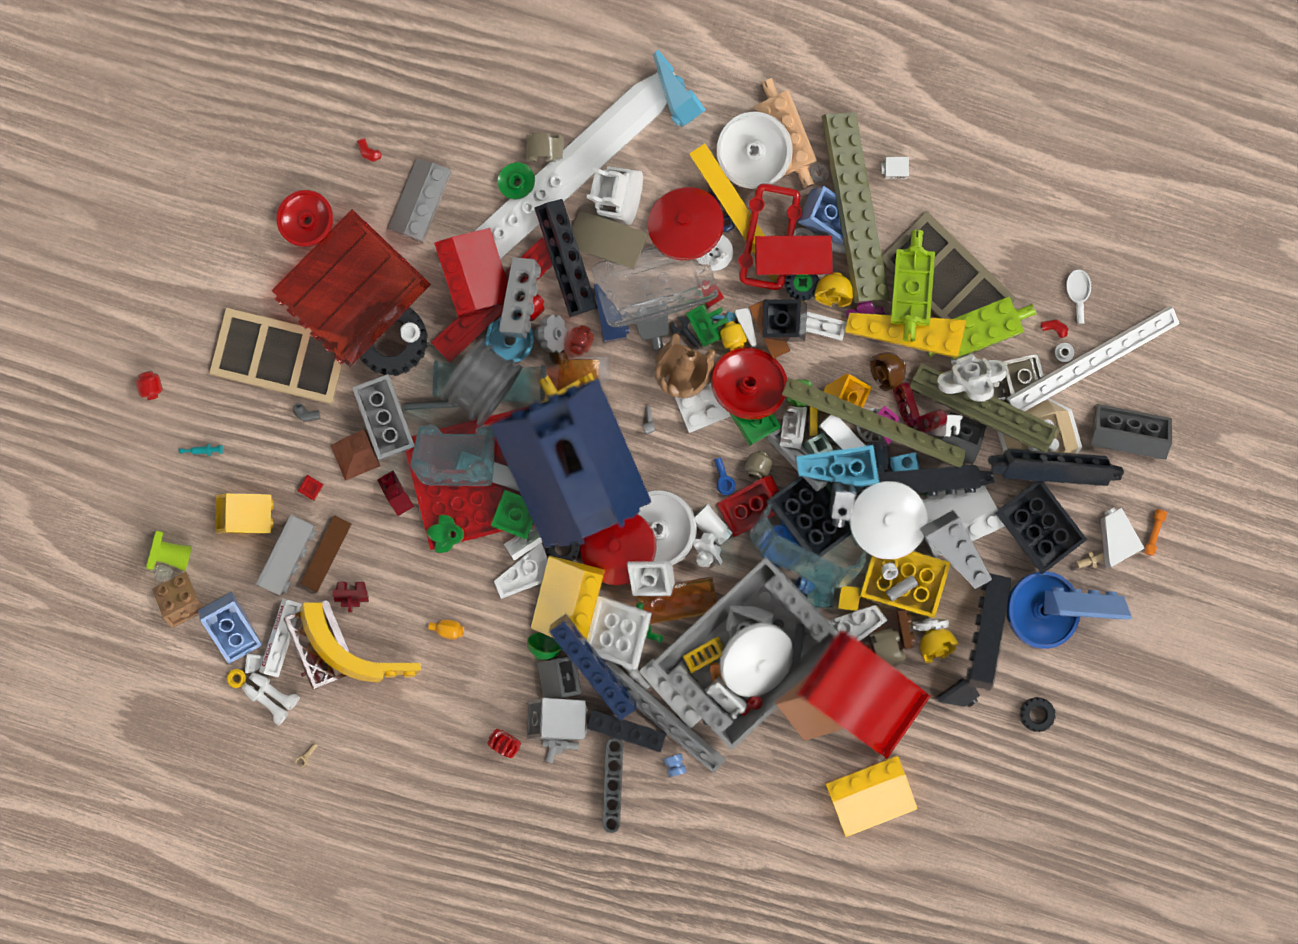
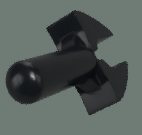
M677 316L683 324V329L676 327L675 323L671 321L673 334H683L693 348H697L700 343L688 330V324L691 323L690 320Z

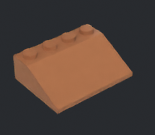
M809 675L775 701V704L804 741L844 729L796 694Z

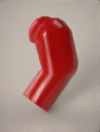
M366 138L357 141L361 156L371 162L381 159V152L369 148Z
M757 696L750 697L746 701V708L741 714L746 716L751 710L759 709L762 706V699Z

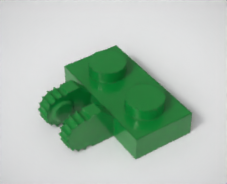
M702 304L686 313L703 347L721 339L717 328L728 323L729 320L728 318H723L714 324L712 317L723 312L722 307L709 313L705 304Z

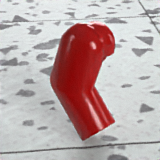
M1057 319L1041 322L1042 331L1053 329L1058 332L1057 334L1060 338H1065L1068 335L1067 325Z

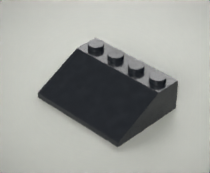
M802 476L766 501L812 563H815L852 534L850 525L846 520L844 527L833 526V518H831L829 509L830 498L822 488L816 491Z
M1034 481L995 512L996 516L1042 575L1088 540L1043 481Z

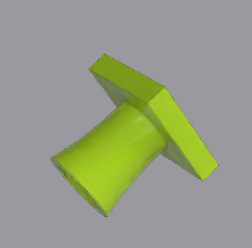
M156 530L146 568L154 570L157 561L186 571L192 546L161 541L164 532Z

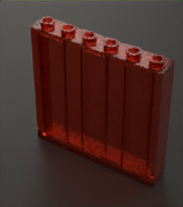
M351 209L329 232L326 238L319 242L271 291L276 295L274 299L281 306L284 304L288 306L286 311L293 318L296 316L300 318L298 323L303 328L307 329L309 327L312 330L310 334L317 341L321 339L324 342L322 346L329 353L333 351L336 354L334 358L341 365L345 362L351 367L431 284L365 220Z

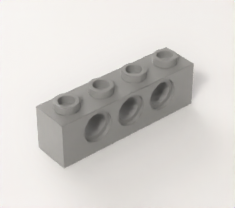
M512 258L499 329L503 336L526 339L527 333L530 332L531 323L529 319L530 314L532 315L534 312L533 297L537 294L536 281L541 273L539 264L533 259ZM524 277H528L525 283H521ZM525 295L522 301H517L519 296ZM522 313L518 320H514L516 314Z

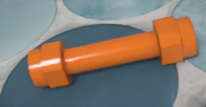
M1156 509L1153 516L1155 519L1148 544L1144 546V554L1155 555L1157 550L1155 545L1162 522L1167 517L1166 511Z

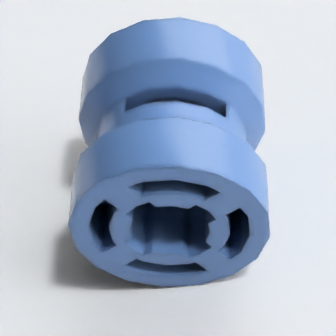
M682 753L664 758V763L668 766L667 773L669 777L687 772L686 767L682 763Z

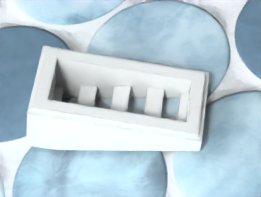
M750 309L735 310L736 318L739 324H741L750 345L756 347L757 343Z

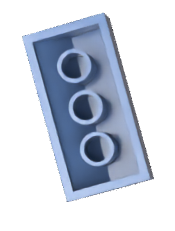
M1052 587V591H1045L1044 614L1131 620V613L1125 597L1117 596V592L1106 591L1105 595L1099 594L1100 591L1088 590V593H1082V589H1070V592H1064V588Z

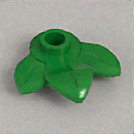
M439 515V524L428 528L426 533L430 539L436 541L435 552L446 553L452 549L454 544L462 541L464 532L460 526L455 525L452 517ZM453 531L456 532L455 538L451 536Z

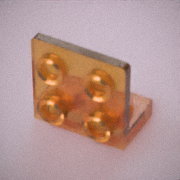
M559 353L558 392L577 380L581 382L579 385L584 384L581 378L589 373H592L594 379L599 378V360L568 359L566 353Z

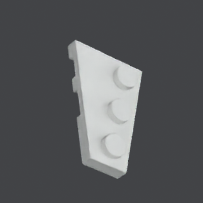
M877 605L829 620L838 633L842 629L859 642L888 621Z

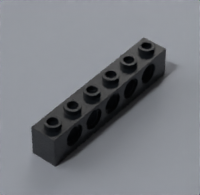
M563 199L534 207L569 317L597 309L598 307Z

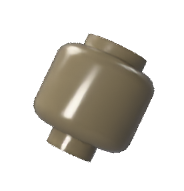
M758 451V453L755 452L749 455L745 465L748 477L760 480L769 475L772 460L768 457V453Z

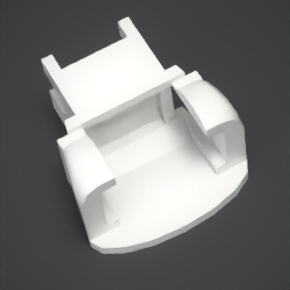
M607 166V170L593 168L595 175L591 193L587 194V198L595 202L598 216L620 224L631 225L635 219L643 185L642 171ZM602 205L616 207L617 213L608 212V209Z

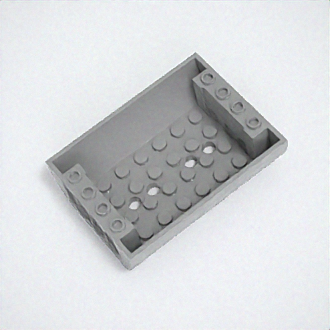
M765 558L655 660L652 665L732 750L778 707L775 701L811 673L837 636L838 631L789 578L768 558ZM731 606L759 607L774 613L772 625L776 619H781L784 622V627L781 630L789 637L793 646V652L797 623L804 624L801 662L799 664L792 663L786 677L778 686L765 694L757 696L762 699V706L759 709L751 710L746 716L739 712L735 719L705 691L712 683L710 664L691 673L682 657L716 637L720 638L724 647L727 646L730 640L726 624ZM705 648L708 656L712 658L708 648ZM699 651L698 654L703 662H705L701 652ZM692 655L691 658L695 665H699L694 655ZM720 657L719 659H717V660L711 662V663H718V662H720V661H721V657ZM739 695L745 702L750 698Z

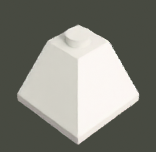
M628 562L633 596L671 595L675 580L673 568L669 563Z

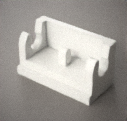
M789 406L787 407L789 412H784L780 446L801 449L807 407Z
M947 415L948 420L945 426L925 434L950 436L951 426L953 425L954 435H958L962 416ZM924 419L925 426L928 427L927 421Z
M717 677L705 689L706 693L720 704L733 719L746 708V702L733 692L720 677Z

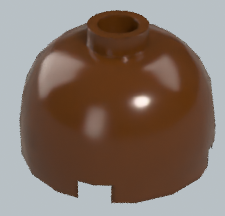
M883 352L872 356L874 359L870 361V369L874 380H879L881 384L879 386L880 389L890 391L898 387L905 378L906 364L904 360L893 352Z

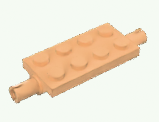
M773 78L761 82L767 99L755 105L756 112L766 113L775 117L785 126L791 137L793 152L790 166L783 176L795 172L799 176L803 189L808 188L810 185H814L808 169L810 164L817 161L790 92L784 91L778 94Z

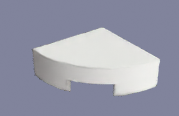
M247 654L245 673L259 670L264 655Z

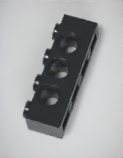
M594 709L587 726L589 730L661 752L666 737L665 732L625 719L620 721L618 717Z

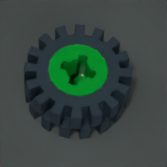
M787 275L785 282L786 291L790 294L791 298L802 299L803 301L810 300L815 296L816 286L820 278L818 275Z

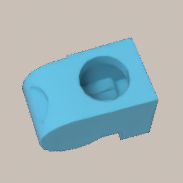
M917 453L889 458L891 472L920 469Z

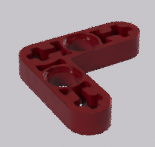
M902 382L893 389L904 425L913 429L917 425L918 428L915 430L927 433L947 424L948 418L942 409L920 416L912 389L907 382ZM907 405L910 409V414L907 411ZM924 419H926L928 427L925 426Z

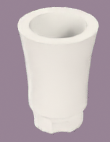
M709 503L694 515L696 527L703 533L713 534L715 537L714 541L719 546L731 536L732 532L713 511Z

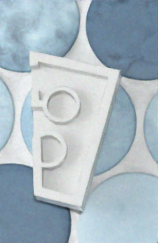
M542 543L537 545L494 581L501 599L542 584L548 561Z

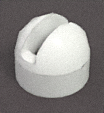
M888 562V564H884L881 568L885 579H893L898 575V570L893 563Z

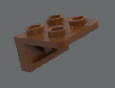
M906 610L884 613L883 615L888 621L872 633L892 628L893 631H898L900 641L897 642L899 649L913 648L912 644L915 643L914 633L909 630V625L912 624L910 613H906ZM871 642L872 651H873V653H875L874 648H873V645H872V642Z

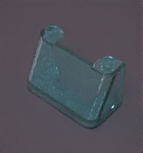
M435 425L419 426L410 466L418 479L427 485L489 486L492 484L494 477V432L491 426L488 425L477 427L475 434H442Z

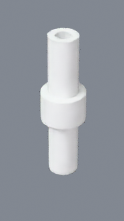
M623 666L629 673L628 676L635 680L644 690L650 687L649 683L640 675L641 672L638 668L631 669Z

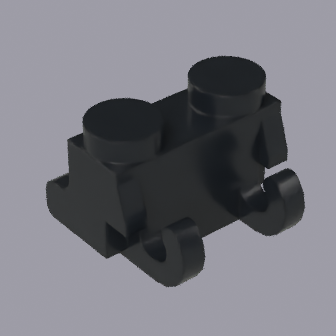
M866 442V446L873 445L877 473L889 470V446H887V442Z

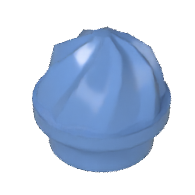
M799 576L795 586L803 594H809L814 589V582L808 576Z

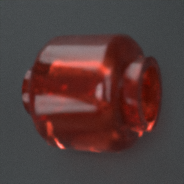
M584 325L572 328L567 339V346L572 353L583 355V353L590 351L594 341V335L590 332V328Z

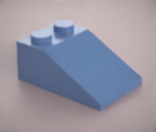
M825 186L812 189L802 209V215L797 222L813 233L820 236H832V241L844 245L836 194Z
M232 592L198 610L200 621L228 664L262 646L249 619Z

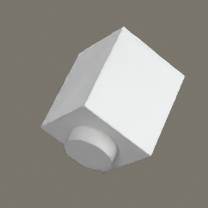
M886 157L884 162H881V174H884L885 179H908L909 157Z

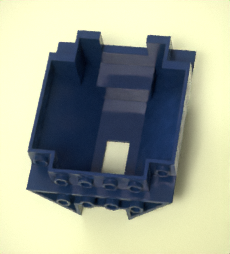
M599 378L578 387L576 385L568 387L565 390L566 392L562 394H552L547 397L548 400L541 403L536 401L530 404L529 408L515 410L511 413V416L490 424L545 548H550L556 544L567 546L575 541H578L579 544H585L584 537L616 523H619L621 528L625 525V519L633 518L640 512L641 507L652 502ZM560 438H568L572 441L584 468L567 477L554 451L555 442Z

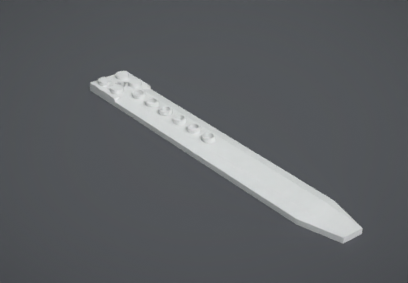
M656 73L634 85L563 150V159H556V162H550L535 176V186L529 195L522 199H509L475 230L491 228L500 259L539 225L534 207L559 199H563L564 202L595 174L593 168L600 169L662 112L667 104L659 74Z

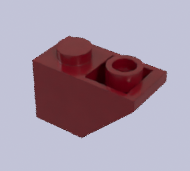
M394 470L377 480L397 516L414 507Z

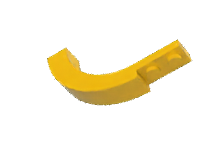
M303 603L301 605V620L311 645L325 662L340 673L361 681L379 683L384 678V675L386 678H394L397 675L412 678L421 671V663H375L352 655L335 640L328 629L323 612V603Z

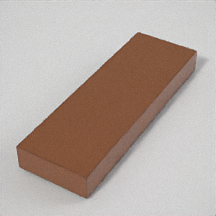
M764 300L749 306L761 334L763 330ZM764 338L773 359L790 351L786 341Z

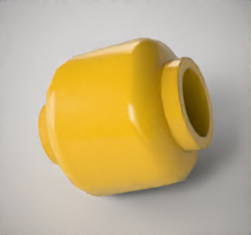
M735 321L724 324V328L720 331L724 347L730 349V351L743 348L747 342V337L741 324H735Z

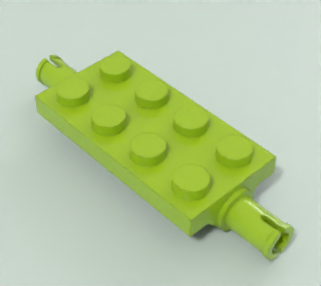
M912 230L911 246L905 250L897 249L891 324H904L903 340L908 341V335L910 334V342L916 339V325L930 326L935 252L926 251L922 247L924 233L922 230H918V237H916V230Z
M1010 297L954 318L966 320V326L958 358L951 357L952 360H957L1024 333L1021 320L1036 315L1035 308L1033 309L1034 305L1031 303L1017 310L1014 308ZM932 352L928 353L929 357L936 354Z

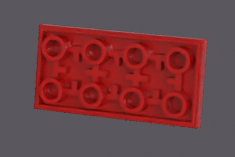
M755 236L756 275L833 274L832 236Z

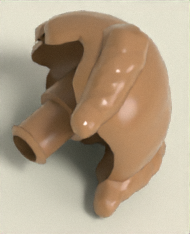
M674 334L655 357V379L661 390L670 396L683 399L691 398L700 393L711 382L715 351L710 349L703 355L687 346L680 345V336Z

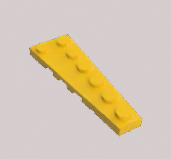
M849 313L845 333L958 358L966 320L930 318V326L916 325V339L910 342V334L908 335V341L903 340L904 324H891L892 315Z

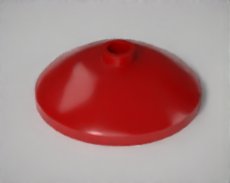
M296 191L287 196L279 206L276 217L277 227L283 238L295 246L309 247L316 245L326 238L332 228L333 211L331 205L324 196L315 191ZM310 218L311 222L306 224L305 221Z

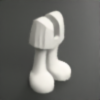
M253 672L249 679L260 686V689L257 691L253 686L245 682L241 687L242 690L253 702L257 700L269 709L273 715L274 723L278 726L281 725L287 718L288 712L273 703L264 693L266 692L288 710H292L296 706L300 697L297 694L285 695L270 685V679Z

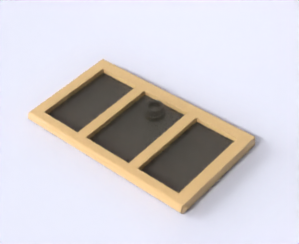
M226 308L209 372L210 375L333 404L349 338Z

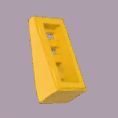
M716 637L682 657L691 673L722 657L725 647L720 638ZM705 648H708L712 658L708 656ZM699 651L701 652L705 662H703L698 654ZM692 655H694L699 665H695L691 658Z

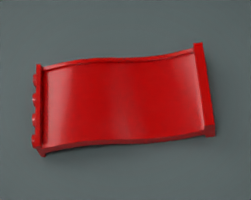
M842 629L796 693L886 759L891 755L931 697L930 694Z

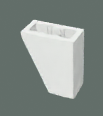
M830 415L818 427L839 450L865 446L848 426L836 416Z
M1113 507L1104 512L1106 516L1100 519L1106 568L1112 567L1144 549L1122 508L1115 510Z

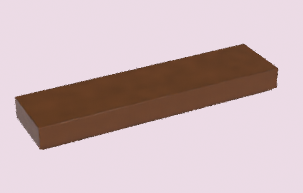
M334 515L300 583L301 585L318 593L352 525L351 523Z

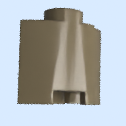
M550 133L526 135L525 158L529 162H538L539 158H545L547 162H556V159H563L564 136H550Z
M887 628L869 634L877 656L892 667L902 665V661L906 660L903 649L898 647L897 642L900 641L897 630L893 631L892 628Z

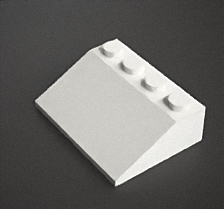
M985 485L976 489L975 493H965L964 490H958L957 494L945 495V492H940L938 496H931L922 500L927 512V524L954 510L972 541L1004 527L995 514L998 509ZM924 536L923 538L932 557L937 558L942 554Z

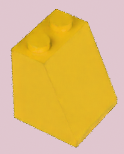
M230 493L216 495L215 533H271L273 529L271 510L274 507L271 495Z

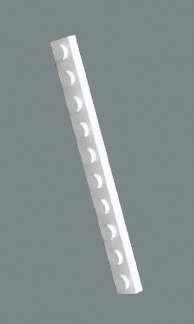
M1166 307L1006 398L1008 403L1020 410L1027 411L1179 324L1173 307Z

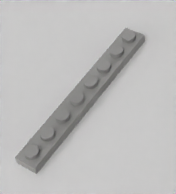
M607 660V666L635 699L636 708L710 771L715 773L726 759L613 662Z

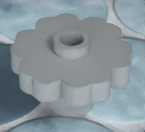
M546 315L541 319V325L535 328L533 333L534 339L541 344L547 353H560L565 349V342L568 340V329L564 327V319L560 315Z

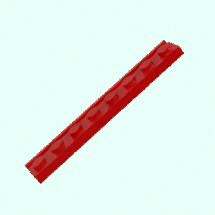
M543 238L537 241L521 257L533 259L539 264L541 273L537 281L553 266ZM511 267L505 272L507 281L509 280ZM524 277L521 283H525L528 277ZM504 304L461 318L457 317L431 343L451 363L493 321L502 315Z

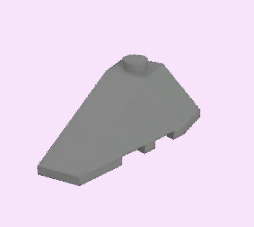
M731 606L726 624L727 631H729V640L748 626L760 623L772 624L774 613L759 607Z

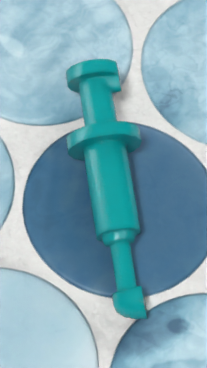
M208 443L207 446L192 447L191 449L178 448V451L181 454L191 452L192 454L212 456V453L215 452L223 454L224 448L223 445L212 447Z

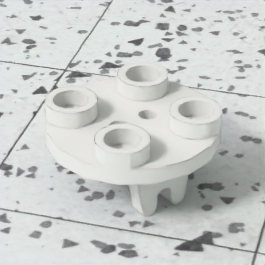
M722 235L717 245L709 253L697 258L700 266L712 272L727 267L733 256V248L730 241Z

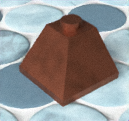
M366 430L356 432L331 445L345 481L381 466Z

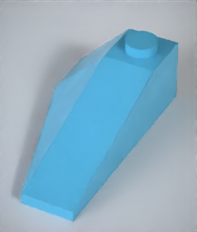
M657 50L653 54V58L670 113L672 114L671 119L677 126L680 125L682 128L706 111V109L692 90L688 91L685 89L684 80L678 75L673 74V67L662 53Z
M873 445L796 456L799 476L855 486L879 483Z

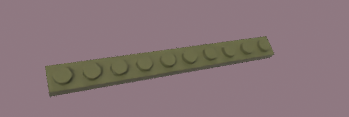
M788 377L785 382L782 395L959 468L964 462L966 450L934 438L924 432L825 393L815 387L808 386L798 380Z

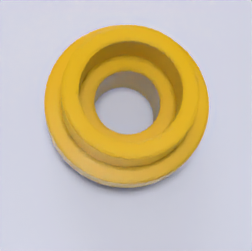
M233 669L227 674V683L233 688H240L246 682V675L240 669ZM235 675H239V682L234 681L233 677Z

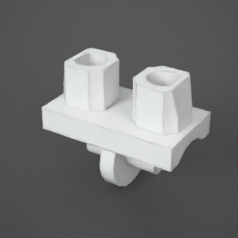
M703 533L701 539H694L693 545L699 554L696 561L701 567H709L711 563L721 566L723 562L719 555L721 548L719 545L713 544L715 537L711 533Z

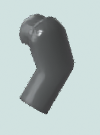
M296 403L293 406L294 415L303 422L321 419L319 410L308 411L301 403Z

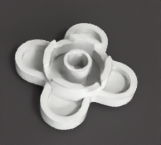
M972 354L954 361L951 358L952 371L944 372L938 377V388L940 391L948 394L965 391L969 398L975 401L988 400L994 394L993 383L1001 381L1006 377V365L999 360L988 361L983 358L982 361L976 359Z

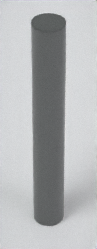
M449 400L404 403L405 410L459 406L456 404L451 406L448 404Z

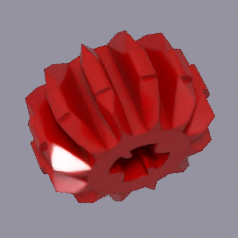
M495 729L490 734L487 742L491 749L508 758H513L521 746V742L517 738L500 729Z

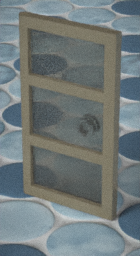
M928 211L882 256L883 265L895 275L897 249L905 250L911 246L912 230H916V237H918V230L924 232L922 247L926 251L935 252L931 311L941 319H954L1007 297H1010L1012 303L1017 299Z

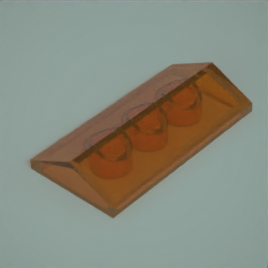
M712 576L674 583L671 595L638 596L639 603L644 604L643 610L652 613L649 624L704 615L717 604Z

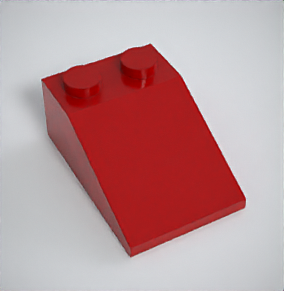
M772 475L761 478L717 503L733 537H737L776 517V514L766 502L779 492Z

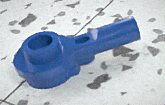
M716 458L714 461L720 477L717 482V489L722 495H730L735 491L736 483L734 479L727 476L722 458Z

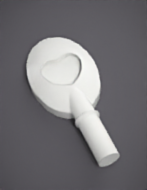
M1075 270L1068 277L1067 292L1070 299L1076 303L1077 324H1085L1084 302L1091 293V280L1085 271Z

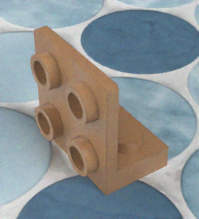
M187 572L152 589L162 617L171 628L199 615L198 610L204 607L196 596Z

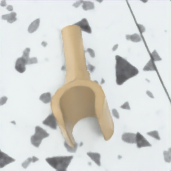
M314 743L304 755L296 758L295 763L299 759H303L304 765L301 768L305 767L309 762L308 758L318 745Z

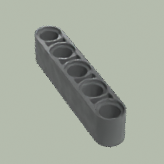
M614 737L608 740L605 755L603 828L608 833L618 831L621 819L623 742ZM612 741H617L620 744V749L616 752L611 751L609 748V744ZM612 760L619 763L620 767L616 771H612L608 767L609 762ZM610 780L618 782L619 787L616 790L608 788L607 784ZM610 799H614L618 803V807L614 810L607 807V802ZM608 819L616 820V828L609 829L606 826V821Z

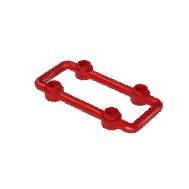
M762 183L757 186L755 196L749 202L751 217L744 252L738 258V265L740 266L739 279L745 285L779 290L783 287L785 276L787 275H778L776 283L747 277L748 268L754 262L751 251L759 212L765 206L762 195L763 191L793 196L792 205L786 211V215L789 218L786 236H794L796 220L802 215V209L799 206L801 195L792 188Z

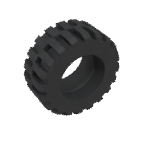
M387 301V303L379 302L376 303V306L367 308L366 312L358 318L359 322L355 324V334H353L354 348L360 360L372 371L383 375L398 376L401 373L411 371L410 369L416 367L420 359H423L425 349L428 346V334L422 319L409 306L400 302L394 303L393 301ZM386 321H396L402 325L414 323L420 329L419 338L415 342H408L405 350L396 356L380 354L373 344L375 329Z

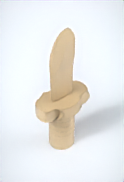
M1093 552L1087 553L1088 558L1076 561V566L1078 569L1091 565L1092 569L1097 568V562L1104 560V552L1095 556Z

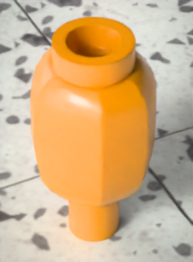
M443 619L438 623L430 622L428 626L429 630L436 631L440 637L455 640L458 637H463L464 626H461L458 621Z

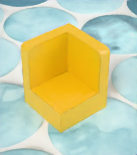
M841 585L837 608L858 611L860 588Z

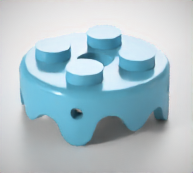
M501 318L493 321L488 327L486 345H493V351L507 361L512 359L515 363L524 360L533 349L534 335L532 329L530 328L526 339L516 338L513 345H507L505 343L506 336H503L499 331Z

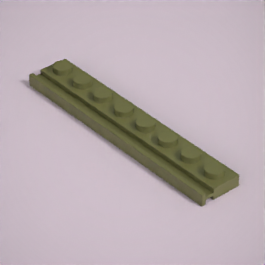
M921 363L910 385L912 391L1045 454L1048 452L1047 450L1057 435L1059 427L993 396L985 401H975L969 398L965 391L953 394L944 393L938 388V377L942 373Z

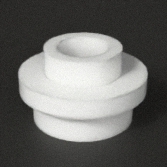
M1061 343L1055 349V356L1061 362H1068L1074 356V349L1068 343ZM1062 349L1068 351L1067 356L1062 355Z

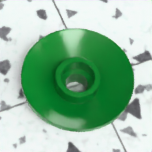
M514 162L508 164L501 170L498 176L499 190L509 199H522L529 195L535 186L534 172L524 163ZM520 180L521 184L516 186L515 182Z

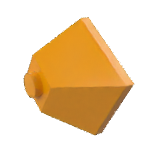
M846 373L825 386L823 392L863 408L872 387Z

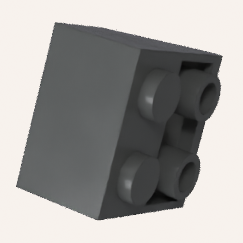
M569 657L537 663L543 698L557 699L582 694L577 666Z

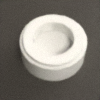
M406 323L402 326L400 334L403 340L411 343L419 338L420 329L414 323Z

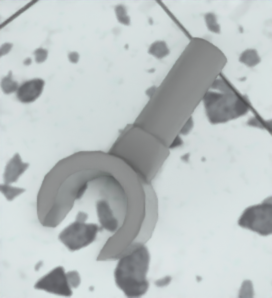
M647 406L648 423L643 424L645 433L650 434L655 431V427L652 421L651 406Z

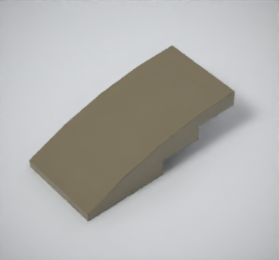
M580 210L572 227L580 252L635 270L648 238V234Z
M1038 353L1003 361L1006 365V377L1001 381L993 383V397L1005 402L1009 396L1043 378Z

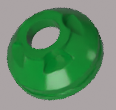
M540 632L531 634L527 640L528 650L538 660L548 661L558 656L562 649L554 638Z

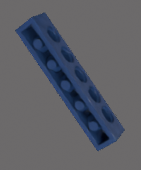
M567 614L550 625L549 633L621 721L635 711V699Z

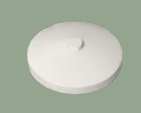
M747 112L733 118L723 128L717 143V158L720 167L727 178L744 188L756 189L762 183H776L786 173L792 159V141L787 129L778 119L762 112Z
M879 482L867 487L855 499L851 520H849L850 529L857 544L868 554L883 559H896L909 554L921 543L924 535L920 528L927 525V512L922 499L908 486L898 482Z
M650 491L648 494L652 502L641 507L638 514L647 520L654 531L657 546L654 562H667L670 565H674L681 561L693 546L697 528L695 516L690 506L679 496L667 491Z
M760 623L744 628L728 642L723 651L720 661V672L723 681L733 692L741 696L754 697L771 691L782 682L790 670L793 661L792 643L780 628L772 624Z

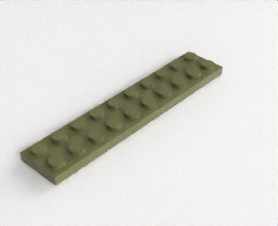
M856 112L822 115L854 301L855 303L890 299Z

